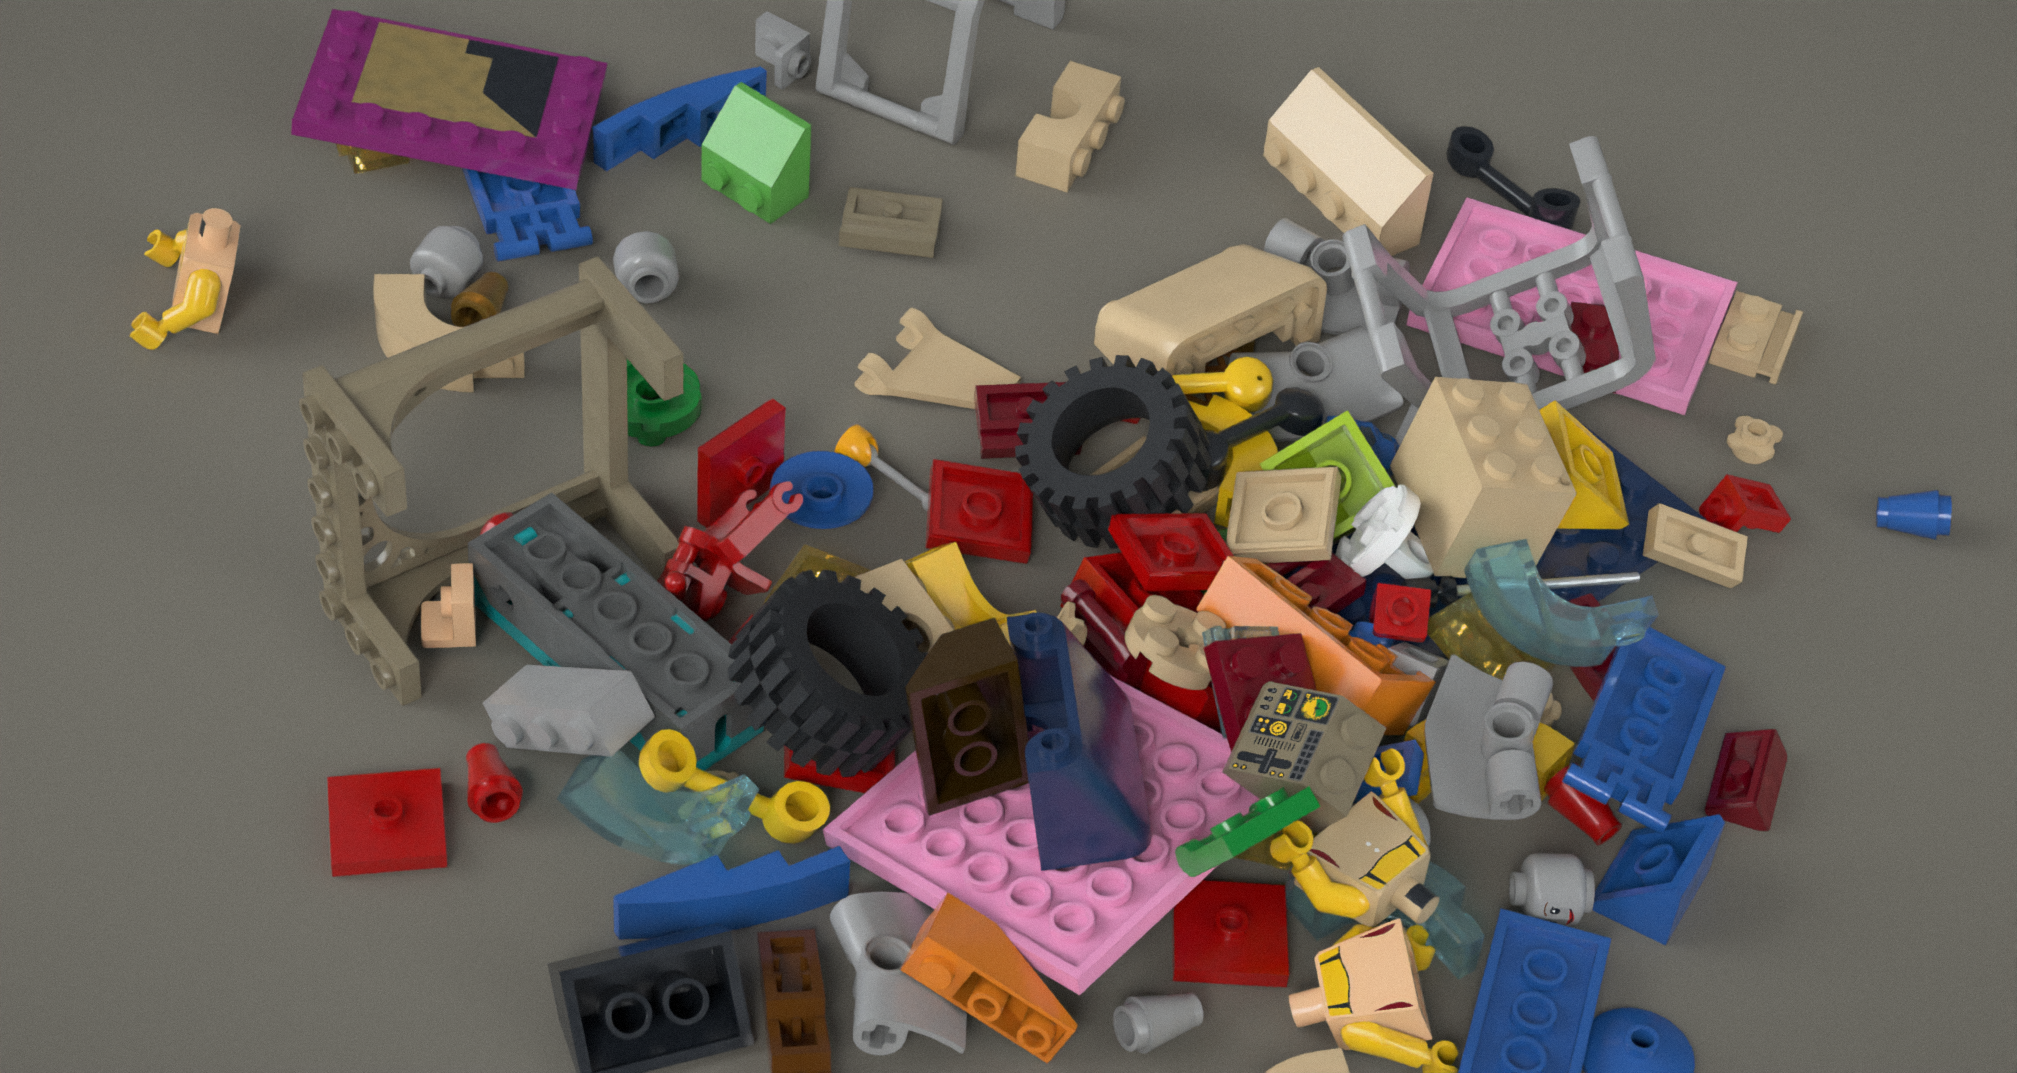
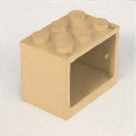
M1435 377L1390 464L1397 484L1407 486L1419 497L1421 505L1414 526L1435 576L1513 581L1528 580L1577 494L1528 385L1515 382Z

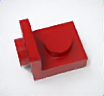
M1729 474L1725 475L1699 507V513L1706 518V521L1734 532H1738L1742 526H1745L1749 529L1759 528L1780 533L1791 520V517L1770 484Z
M1378 583L1370 605L1369 623L1373 624V635L1381 638L1424 642L1428 631L1431 589Z

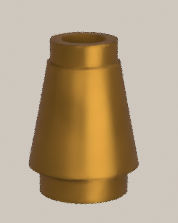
M487 272L459 293L451 303V320L454 326L464 328L499 314L508 292L506 279L499 273Z

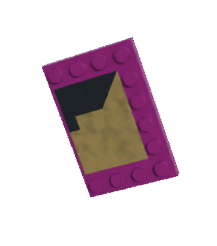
M332 9L292 118L291 135L577 190L606 79L608 63L595 61L585 56L575 57L362 15L356 11Z

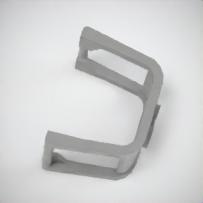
M827 0L816 91L850 104L854 108H860L911 128L913 131H919L955 145L964 135L978 24L985 0H927L956 12L943 95L925 98L921 103L920 112L868 92L869 76L846 52L852 0ZM999 0L1014 6V15L1053 30L1062 20L1065 13V0Z
M1588 136L1569 144L1586 194L1592 222L1589 233L1571 245L1457 289L1443 292L1426 290L1388 253L1366 224L1348 230L1343 234L1342 238L1351 267L1352 278L1356 285L1369 332V340L1373 346L1381 378L1418 409L1432 383L1417 368L1403 333L1393 322L1387 324L1375 280L1415 315L1425 317L1441 375L1446 378L1471 379L1453 317L1491 304L1494 316L1490 321V329L1498 342L1501 343L1505 354L1502 361V369L1510 382L1528 385L1539 410L1554 400L1567 410L1618 391L1638 381L1650 371L1656 356L1644 277L1632 243V237L1629 234L1615 192L1612 176L1609 173L1597 137ZM1592 264L1622 358L1584 374L1582 366L1585 363L1586 353L1579 338L1572 332L1571 324L1574 319L1572 308L1566 297L1558 291L1555 279ZM1537 287L1540 298L1536 304V311L1543 322H1531L1525 326L1518 312L1513 310L1509 297ZM1549 351L1556 364L1563 370L1566 381L1537 391L1536 383L1539 380L1540 372L1532 355H1542Z

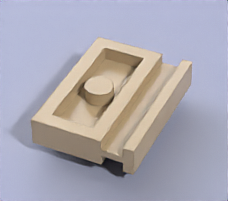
M1736 291L1713 346L1708 363L1753 378L1759 373L1770 377L1769 383L1776 385L1799 327L1803 311L1796 310L1795 314L1781 311L1782 305L1765 300L1759 296Z

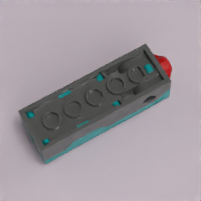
M552 492L515 515L511 512L494 515L484 524L480 536L467 543L469 563H473L475 605L542 665L632 671L655 715L645 727L629 740L640 751L655 733L660 730L671 729L680 732L689 740L696 754V767L705 771L764 731V726L756 731L746 719L753 710L750 705L738 706L733 695L741 683L729 681L728 667L734 662V659L728 657L732 644Z

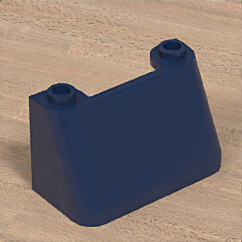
M1041 612L1007 617L1010 646L1018 660L1027 732L1033 731V725L1045 730L1033 736L1026 744L1025 749L1041 871L1125 860L1140 855L1146 851L1151 843V826L1131 705L1127 695L1057 617Z

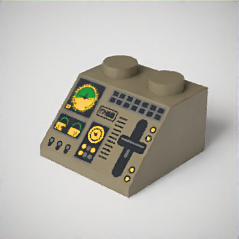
M1269 681L1262 686L1222 772L1259 799L1272 794L1282 787L1285 788L1290 797L1310 786L1321 807L1297 821L1305 823L1313 835L1347 817L1386 727L1344 696Z

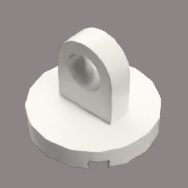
M1402 484L1398 485V488L1391 486L1381 490L1355 515L1351 525L1356 528V531L1350 540L1346 536L1341 537L1336 556L1362 577L1372 573L1384 563L1405 579L1428 578L1432 576L1434 571L1426 556L1421 540L1410 531L1418 517L1421 505L1418 495Z

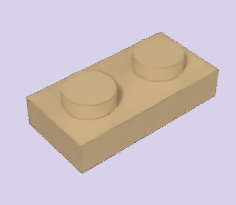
M1659 503L1651 508L1648 513L1643 556L1725 587L1733 588L1740 584L1743 579L1748 536Z

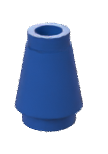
M1938 490L1888 496V498L1878 497L1876 527H1883L1936 540L1937 535L1949 536L1952 512L1951 495H1939Z

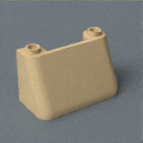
M1250 245L1232 246L1211 258L1139 291L1107 303L1098 315L1094 345L1113 365L1116 355H1129L1135 367L1139 360L1144 358L1152 361L1158 371L1163 367L1171 375L1205 373L1206 362L1270 332H1273L1282 342L1290 339L1296 346L1304 342H1319L1327 284L1311 267Z

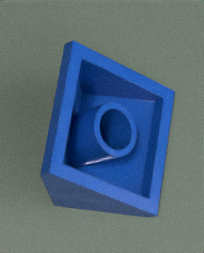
M1720 814L1669 823L1662 834L1648 827L1632 830L1596 888L1592 910L1666 946L1710 870L1725 825Z

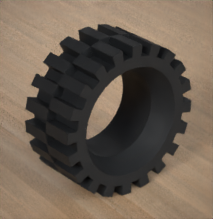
M1116 355L1114 366H1108L1104 358L1099 357L1089 360L1091 370L1081 373L1077 365L1064 371L1069 380L1060 387L1051 380L1042 389L1047 396L1046 401L1042 404L1032 400L1026 409L1033 422H1020L1017 432L1023 445L1015 446L1016 459L1021 465L1019 471L1023 480L1054 526L1059 527L1064 536L1073 541L1079 536L1084 545L1088 547L1098 548L1103 537L1110 549L1119 548L1108 531L1112 515L1172 514L1176 509L1181 513H1188L1194 505L1188 493L1190 490L1202 493L1207 481L1200 470L1210 469L1211 456L1205 448L1210 446L1208 436L1179 384H1176L1172 375L1163 367L1158 371L1153 362L1141 358L1135 367L1129 355ZM1145 418L1150 421L1148 435L1144 444L1136 455L1121 467L1100 475H1081L1069 471V464L1076 451L1098 430L1125 419Z
M823 569L815 577L812 570L800 572L795 579L791 576L785 580L735 636L737 639L730 646L728 657L734 659V662L728 667L729 681L741 683L733 695L738 706L750 705L753 712L746 719L756 731L764 726L772 734L766 742L777 752L784 745L791 749L793 754L790 761L803 768L810 760L816 761L817 773L828 776L838 767L842 777L855 776L861 769L865 774L882 762L912 731L905 686L929 652H919L918 646L924 641L919 630L915 628L908 631L902 624L908 616L898 605L892 611L884 606L882 602L886 595L875 587L867 594L860 590L861 580L848 575L840 583L838 582L836 571ZM809 643L826 651L842 663L855 678L863 694L852 691L835 681L818 663Z

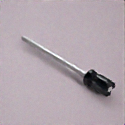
M1638 572L1471 585H1457L1453 576H1442L1439 586L1430 577L1405 579L1401 586L1431 589L1430 608H1435L1438 599L1446 607H1454L1457 597L1463 595L1635 583L1640 581V574Z

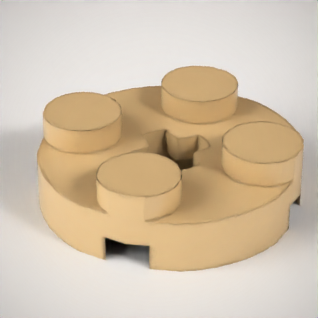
M1158 595L1149 596L1144 605L1136 610L1125 632V643L1134 658L1137 659L1141 651L1147 659L1153 662L1149 672L1165 682L1191 690L1206 689L1209 682L1212 681L1203 648L1215 641L1228 639L1223 635L1226 624L1216 614L1208 611L1196 613L1182 606L1175 605L1168 599Z

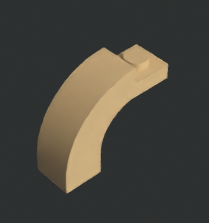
M374 274L373 291L376 331L379 344L387 358L463 328L439 320L428 310L424 274ZM524 352L457 379L441 389L474 392V378H525Z

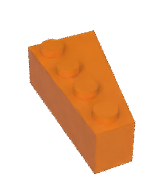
M1227 556L1196 610L1198 612L1208 611L1220 617L1226 624L1223 635L1228 640L1301 633L1317 691L1344 696L1385 726L1386 730L1383 735H1403L1436 682L1421 671L1417 672L1416 675H1407L1396 668L1393 663L1398 656L1383 645L1377 644L1374 646L1363 639L1351 637L1348 633L1353 625L1338 614H1334L1321 607L1309 608L1308 605L1312 600V596L1258 559Z

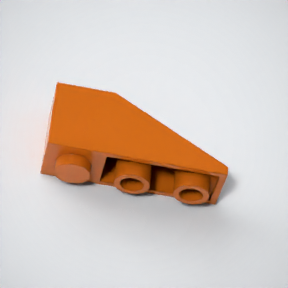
M950 893L944 896L922 924L900 969L1047 1064L1073 1035L1078 1026L998 924Z

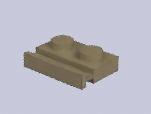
M849 187L842 217V226L839 231V246L934 258L935 244L937 243L942 217L943 198Z

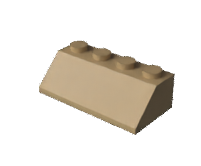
M1320 67L1312 69L1269 119L1263 156L1343 233L1366 224L1391 256L1419 245L1434 173Z

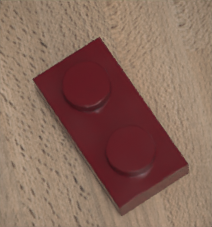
M1571 302L1570 306L1574 315L1571 324L1572 332L1577 335L1586 353L1585 363L1582 366L1584 374L1619 360L1618 344L1605 305Z

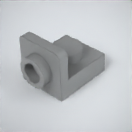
M766 11L756 19L755 55L774 65V85L783 90L793 81L802 78L807 73L811 64L810 33Z

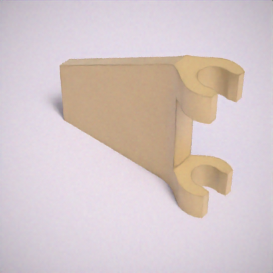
M910 308L900 319L899 323L905 326V328L897 335L896 341L901 346L911 349V352L894 370L880 356L868 353L858 365V369L863 371V374L855 381V387L868 395L897 396L975 409L974 391L976 385L1020 384L1021 377L942 334L934 327L924 313Z

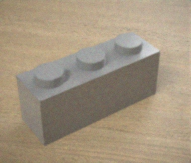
M525 665L482 703L492 720L491 727L494 734L505 744L506 748L612 757L655 717L632 671Z

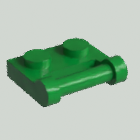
M1310 786L1290 797L1285 788L1282 787L1251 804L1249 813L1242 816L1241 812L1212 827L1210 829L1212 834L1202 840L1190 839L1178 846L1175 851L1176 860L1182 871L1190 877H1196L1235 857L1321 806Z

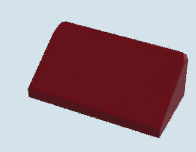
M1776 729L1725 733L1704 809L1707 816L1720 814L1724 821L1757 831L1770 830L1787 763V752Z

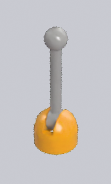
M855 424L841 436L835 447V453H840L854 459L864 468L870 465L874 466L922 502L923 509L928 511L929 493H926L878 457L879 447L877 440L869 431L859 424Z

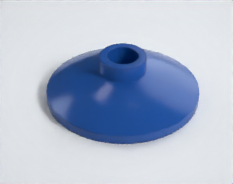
M829 451L806 452L789 458L776 469L770 484L771 490L778 483L786 481L792 483V490L782 494L783 502L787 504L790 496L798 493L803 496V502L796 512L790 513L786 518L796 524L809 528L831 529L850 524L865 514L873 499V482L867 470L854 459Z
M1618 1008L1606 1011L1593 1019L1582 1066L1584 1073H1694V1053L1688 1039L1677 1026L1666 1018L1644 1009Z

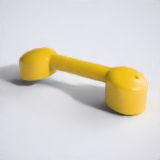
M1246 356L1235 359L1229 363L1225 372L1172 375L1184 394L1224 392L1227 400L1239 405L1249 413L1259 411L1267 406L1272 397V373L1264 362L1253 357Z
M671 729L660 730L644 744L640 751L639 766L641 774L645 781L655 790L668 793L675 792L682 786L762 819L765 830L780 842L795 844L805 841L825 824L830 815V804L827 796L819 787L809 782L795 781L787 783L771 798H768L697 768L694 748L689 740L680 732Z

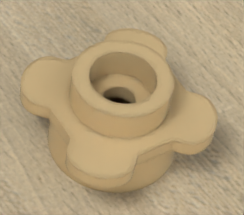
M1750 416L1738 417L1735 422V432L1727 437V444L1732 449L1733 454L1741 461L1750 464H1760L1773 458L1775 453L1773 446L1775 443L1780 442L1783 437L1781 429L1777 426L1769 425L1763 420L1753 419Z

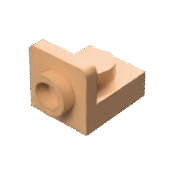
M473 563L451 564V586H441V601H425L421 604V644L423 648L476 646Z

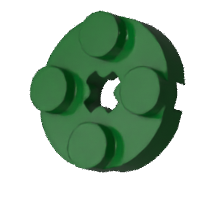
M627 359L628 436L636 437L638 442L644 446L653 447L663 444L667 437L677 435L688 429L701 415L702 411L700 382L696 373L683 363V394L666 401L661 397L656 400H646L642 396L652 398L658 396V393Z

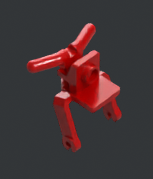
M789 481L781 482L774 485L761 502L755 503L753 510L750 512L746 508V502L756 498L757 494L754 490L740 492L734 498L733 504L704 532L696 528L684 526L677 541L679 545L672 559H668L664 571L657 582L678 600L682 601L685 606L704 622L708 621L709 618H714L723 607L727 597V591L723 589L725 584L744 595L768 592L772 581L744 566L740 561L782 520L801 507L803 496L799 493L791 495L787 504L784 503L782 494L792 490L793 485ZM695 562L699 568L693 566V563Z

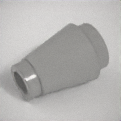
M1192 992L1185 994L1131 996L1125 1000L1123 1005L1116 1007L1114 1011V1031L1119 1043L1125 1050L1130 1052L1137 1050L1142 1054H1146L1192 1028L1200 1026L1204 1017L1203 1008L1199 998Z

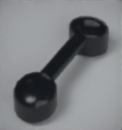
M1468 126L1457 127L1452 131L1446 156L1453 170L1462 176L1479 179L1528 217L1569 230L1573 227L1581 201L1576 194L1565 189L1546 188L1539 190L1532 197L1490 165L1494 146L1486 134Z
M1298 387L1285 388L1278 392L1274 406L1219 432L1205 430L1210 446L1205 448L1211 456L1210 469L1200 470L1207 481L1203 491L1213 489L1222 482L1230 448L1277 426L1286 432L1299 436H1306L1321 427L1324 406L1318 396Z

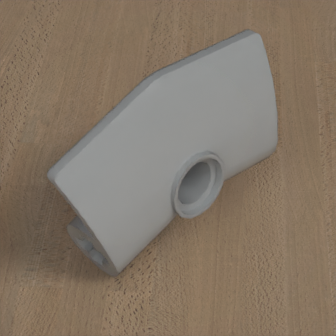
M1289 218L1281 219L1270 231L1265 242L1264 251L1311 267L1326 282L1327 292L1321 332L1339 335L1357 326H1363L1368 330L1356 285L1352 278V271L1344 242L1337 239L1324 241L1322 237ZM1394 258L1407 272L1410 271L1408 260ZM1331 268H1342L1340 271L1337 272H1326ZM1375 280L1387 324L1391 322L1396 324L1403 303Z
M1357 326L1320 343H1300L1294 347L1293 351L1232 353L1229 363L1237 358L1246 356L1257 358L1264 362L1272 373V397L1267 406L1259 411L1251 412L1250 414L1252 415L1274 406L1278 392L1290 387L1305 389L1318 396L1324 406L1322 425L1325 424L1327 416H1339L1347 410L1354 420L1372 422L1399 410L1403 405L1401 394L1381 378L1373 346L1369 340V332L1363 326ZM1300 370L1307 371L1312 375V377L1306 376L1305 374L1301 373ZM1279 426L1268 430L1274 442H1295L1304 437L1286 432Z
M1455 654L1451 656L1426 718L1424 729L1432 801L1436 809L1466 817L1495 820L1524 819L1540 809L1542 803L1532 742L1553 688V679L1545 669L1529 662L1513 663L1508 667L1502 681L1482 672Z
M867 892L853 894L840 900L830 913L832 927L847 959L856 970L852 986V993L855 998L853 1041L865 1053L888 1055L902 1048L908 1030L931 1037L963 1054L966 1046L967 1012L900 970L922 924L934 910L907 893Z

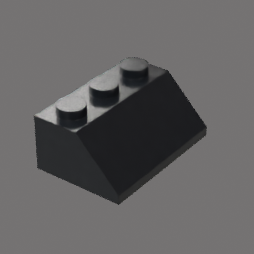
M718 923L547 964L559 1022L576 1073H644L754 1045L732 932Z

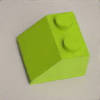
M1348 410L1260 463L1263 471L1338 467L1341 484L1333 542L1356 531V528L1351 525L1354 521L1353 518L1372 497L1387 487H1395Z

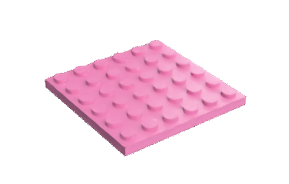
M1110 676L1125 692L1130 701L1150 817L1151 843L1146 851L1140 855L1125 860L1041 871L1029 784L929 816L925 809L916 750L827 825L823 832L827 846L830 848L840 846L849 859L933 909L937 907L947 893L952 894L997 923L1031 967L1076 994L1081 995L1217 867L1215 866L1196 877H1190L1182 871L1176 860V848L1190 839L1202 840L1212 834L1210 831L1212 827L1241 812L1242 816L1249 813L1251 804L1260 799L1222 772L1231 754L1226 736ZM1033 725V731L1028 732V740L1045 730Z

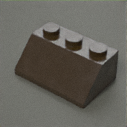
M995 617L941 634L905 686L925 809L929 816L1029 784L1025 758L1026 744L1029 740L1018 660Z

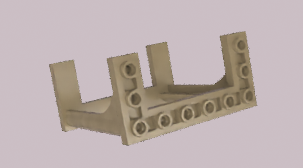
M598 256L579 263V282L376 363L333 379L323 365L302 373L304 397L299 399V407L308 427V438L303 440V446L312 466L313 476L308 478L307 484L310 495L316 505V516L311 518V523L320 544V553L315 556V561L324 583V590L319 592V599L327 617L331 621L338 619L344 627L347 641L356 655L364 654L370 662L372 674L382 690L389 688L402 706L422 698L419 661L408 648L409 634L417 615L421 611V604L429 601L441 590V586L451 584V564L469 563L467 543L480 536L482 527L494 515L503 512H511L515 515L552 492L587 523L604 516L656 580L663 573L668 559H672L679 545L678 539L628 481L627 359L658 395L666 401L683 394V352ZM580 330L584 474L474 521L444 531L432 533L407 532L390 526L378 516L373 500L386 517L407 509L404 467L393 455L391 437L396 427L417 405L440 388L457 379ZM369 527L368 532L362 536L361 529ZM387 541L383 552L375 560L364 565L366 553L376 544Z

